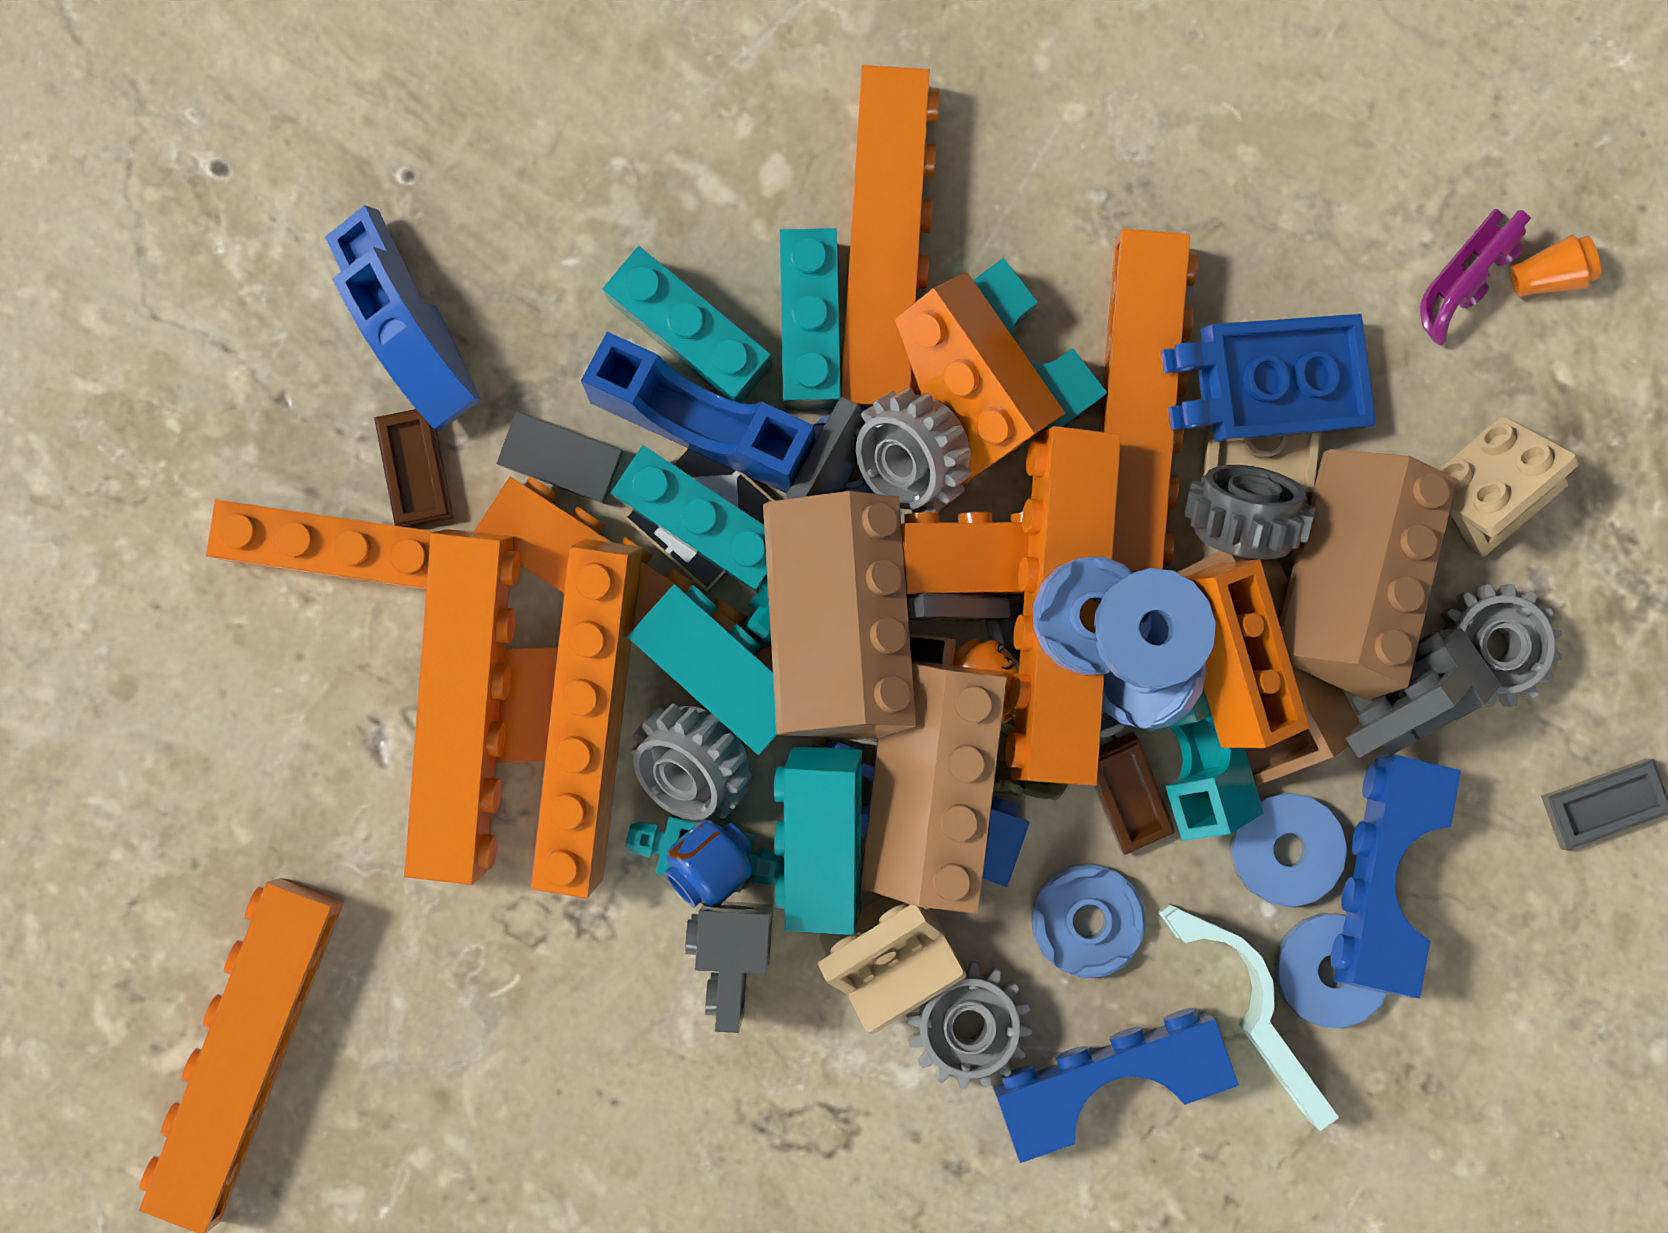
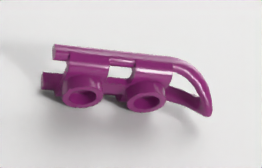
M1494 209L1426 289L1421 300L1420 317L1423 328L1436 344L1442 346L1446 343L1448 327L1458 306L1461 308L1472 307L1486 295L1489 286L1485 281L1490 276L1488 269L1493 263L1497 266L1507 265L1521 254L1525 246L1521 240L1526 234L1524 227L1531 219L1525 211L1518 210L1503 228H1500L1498 224L1504 219V215L1498 209ZM1474 253L1479 257L1468 270L1462 268ZM1440 295L1445 300L1434 321V304Z

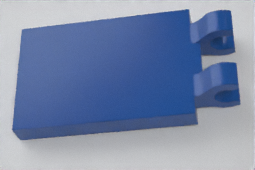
M1362 314L1211 324L1200 329L1202 342L1180 343L1175 345V349L1161 350L1164 373H1180L1198 369L1202 400L1182 402V406L1168 407L1171 430L1213 425L1215 442L1356 430L1376 426Z

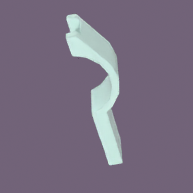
M1168 904L1158 911V914L1174 936L1180 938L1184 943L1208 939L1225 942L1237 951L1247 965L1252 984L1249 1010L1239 1026L1312 1125L1319 1131H1322L1339 1118L1270 1022L1275 1009L1274 983L1263 957L1242 937Z

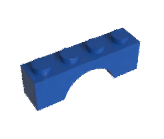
M606 332L581 379L590 404L786 494L816 442L814 425L762 401L757 404H743L718 396L680 375L658 354L610 332Z
M1396 754L1376 758L1374 765L1368 768L1362 787L1363 797L1367 799L1364 821L1358 823L1352 839V852L1357 855L1353 877L1346 881L1342 892L1341 905L1343 911H1346L1343 933L1336 937L1331 951V965L1333 968H1336L1334 982L1398 997L1420 999L1430 940L1415 930L1401 911L1396 895V873L1404 852L1416 839L1430 831L1451 827L1461 770Z
M1196 1008L1183 1009L1164 1017L1165 1026L1144 1033L1142 1027L1129 1028L1112 1035L1109 1038L1111 1042L1109 1046L1092 1052L1089 1051L1088 1046L1076 1047L1055 1057L1057 1064L1036 1071L1034 1065H1027L1011 1070V1074L1008 1077L1002 1075L1003 1083L993 1086V1090L1019 1162L1023 1163L1074 1145L1077 1120L1085 1102L1096 1090L1113 1080L1126 1077H1141L1156 1081L1172 1091L1184 1105L1239 1086L1216 1020L1206 1011L1198 1014Z

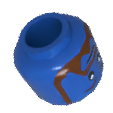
M702 820L668 849L666 859L669 868L664 871V875L673 889L690 906L695 908L701 903L707 907H717L751 877L752 867L746 854L752 850V846L745 835L732 823L722 828L713 821Z

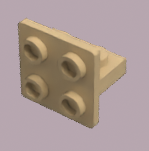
M1501 417L1483 430L1478 437L1438 470L1457 479L1450 513L1469 549L1484 558L1569 486L1565 477L1578 467L1579 462L1574 453L1507 417Z
M882 896L861 909L854 935L823 933L820 936V942L827 957L817 964L826 982L847 994L863 1028L870 1034L877 1033L966 977V971L932 908L918 907Z

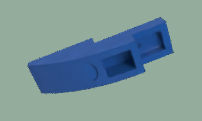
M364 205L325 236L341 270L332 280L360 332L393 381L430 426L435 430H442L482 399L437 306L422 301L380 211Z

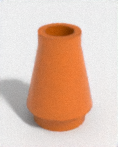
M1573 234L1532 257L1509 267L1511 282L1519 298L1530 294L1587 289L1589 282L1600 279L1602 273L1599 255L1590 236L1577 239Z

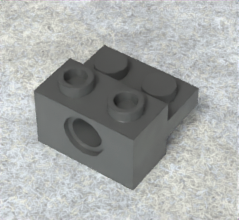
M1462 628L1443 638L1438 631L1432 632L1419 640L1407 688L1370 700H1365L1356 695L1351 698L1359 710L1356 716L1360 723L1345 739L1358 758L1382 745L1389 755H1393L1452 721H1457L1485 706L1501 684Z
M724 901L717 907L702 905L698 914L692 913L691 919L687 921L685 954L696 955L695 970L714 971L711 972V977L707 981L705 1015L716 1016L715 1032L739 1033L744 1018L746 974H767L771 951L773 904Z

